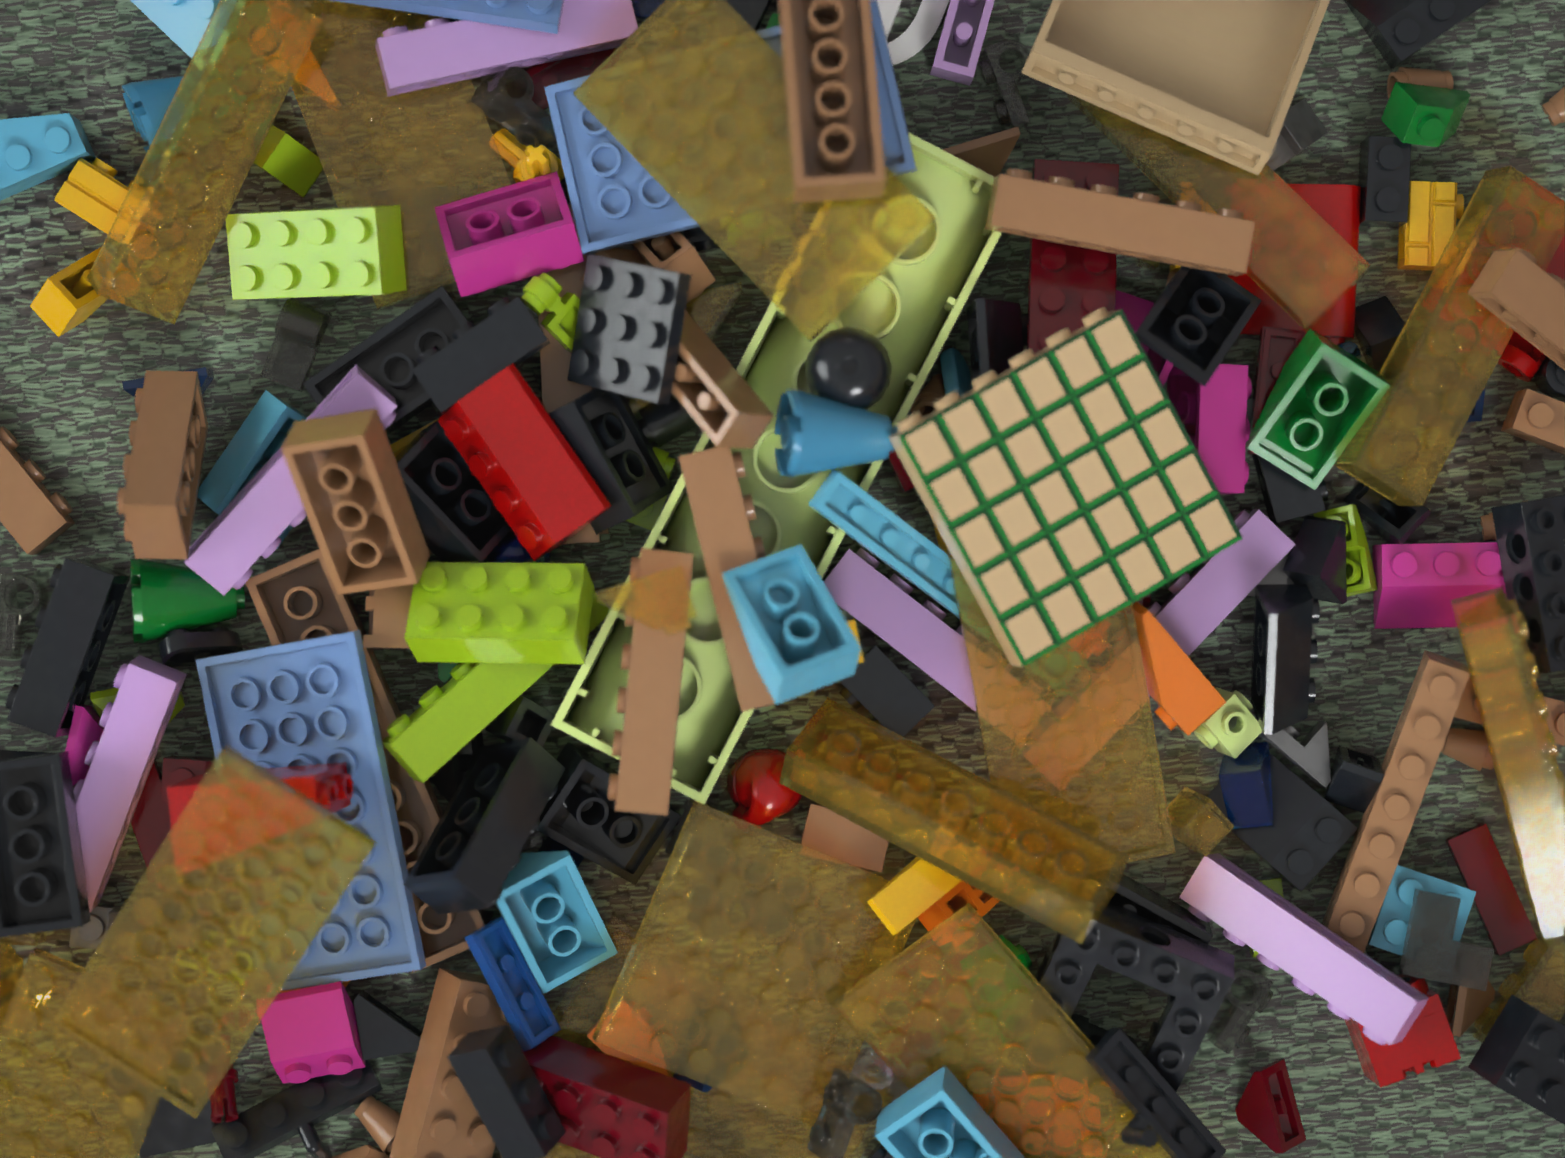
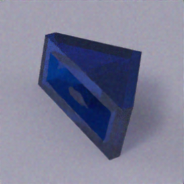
M1251 743L1236 759L1224 754L1218 775L1230 828L1273 825L1269 743Z

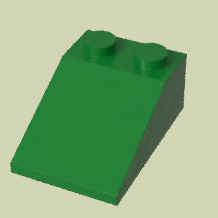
M1310 328L1286 361L1245 446L1316 490L1391 385L1377 370Z

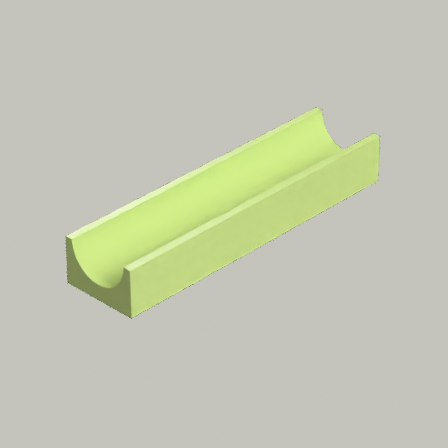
M909 133L916 162V172L886 179L883 195L880 198L823 202L736 368V371L774 415L752 449L731 448L732 453H741L746 477L740 478L738 481L742 496L751 494L757 519L749 521L752 537L761 536L766 556L802 544L821 579L836 553L845 532L810 507L808 503L832 470L794 477L780 475L775 459V448L782 449L781 435L775 434V423L781 395L787 393L786 390L795 389L812 394L808 388L805 369L807 356L815 342L831 330L843 327L864 329L880 340L888 351L892 367L888 388L882 398L870 407L868 411L888 416L891 425H896L899 421L906 418L1002 232L985 229L995 177ZM703 432L693 453L716 447L705 432ZM883 460L834 470L839 471L867 492ZM682 473L643 549L694 554L671 788L705 804L754 709L743 712L740 709ZM630 574L585 658V664H582L551 723L552 726L619 761L620 757L612 756L615 730L623 731L625 713H617V699L619 687H627L629 670L621 669L623 644H632L633 627L625 626L628 600L636 601L637 583H630Z

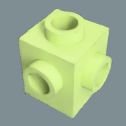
M1216 687L1215 689L1225 699L1226 703L1194 731V734L1209 749L1215 748L1218 752L1236 759L1261 734L1262 729L1258 720L1250 712L1253 709V705L1242 693L1237 690L1232 693Z

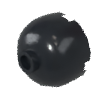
M843 327L829 331L815 342L807 356L805 376L809 391L813 395L868 410L882 398L888 388L892 367L888 351L877 337L864 329Z

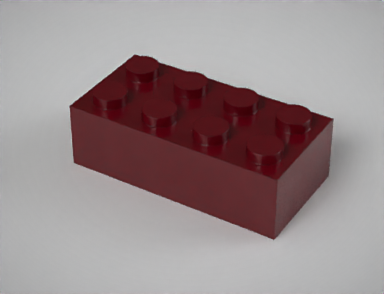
M553 1035L532 1049L522 1050L566 1130V1133L558 1141L559 1143L600 1158H682L686 1153L691 1084Z

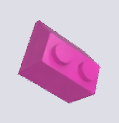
M341 981L257 998L271 1064L283 1084L304 1083L310 1078L329 1074L344 1075L351 1070L366 1067L361 1051L354 1005Z

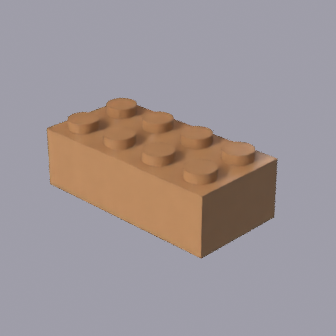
M146 371L143 388H137L135 394V408L138 418L137 421H131L129 440L130 445L133 447L132 453L125 454L123 473L127 481L126 487L119 488L118 513L125 514L124 537L126 541L132 542L136 559H188L208 432V422L198 372Z
M377 409L295 421L281 450L337 594L417 584L428 562L430 553Z

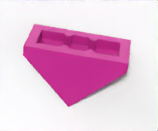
M85 704L75 705L65 749L69 754L73 788L79 779H86L90 768L89 765L85 764L87 753L94 741H100L104 731V727L99 726L100 718L93 707Z

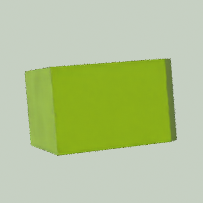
M259 116L256 117L234 149V151L303 198L327 165L324 160L290 135Z

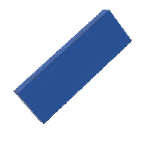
M502 916L493 919L464 937L523 1051L534 1048L561 1030Z

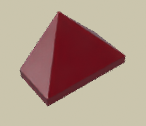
M1285 1060L1274 1061L1255 1071L1235 1109L1238 1122L1276 1154L1284 1153L1306 1141Z

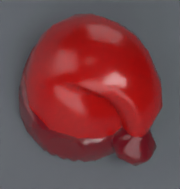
M763 748L743 753L730 768L727 776L728 792L736 806L732 811V822L734 826L746 829L751 826V823L760 826L790 812L800 801L805 788L804 772L800 764L792 756L778 749Z

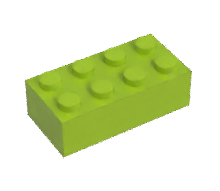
M400 205L253 211L225 214L232 300L382 295L407 290Z
M427 562L419 582L413 584L405 640L417 662L585 664L595 588L585 563Z

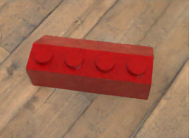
M514 364L507 366L458 400L437 420L444 429L448 439L455 445L468 464L472 474L477 477L492 499L496 509L512 528L520 544L527 550L534 561L569 541L611 506Z

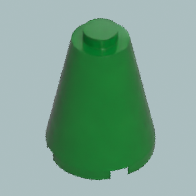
M130 559L134 643H145L160 639L176 629L193 630L234 619L237 617V609H245L244 585L238 590L232 587L223 596L189 567L145 559Z

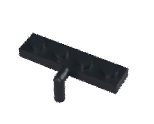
M1112 1027L1085 1057L1088 1063L1135 1115L1121 1131L1120 1137L1125 1144L1151 1148L1158 1141L1172 1158H1221L1227 1150L1120 1028Z
M365 1060L366 1067L351 1070L344 1075L329 1074L310 1078L304 1083H296L239 1113L237 1120L227 1123L224 1121L211 1128L223 1158H254L299 1134L306 1151L313 1158H332L331 1150L320 1140L314 1125L383 1089L370 1060Z

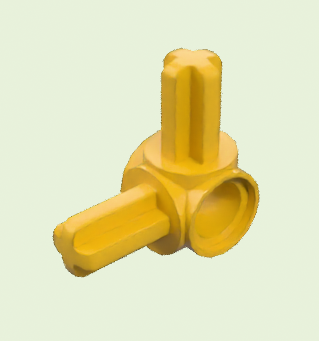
M504 128L492 136L489 147L514 168L513 179L516 183L556 171L560 182L565 178L561 160L543 144H540L538 147H533L532 145L527 147Z

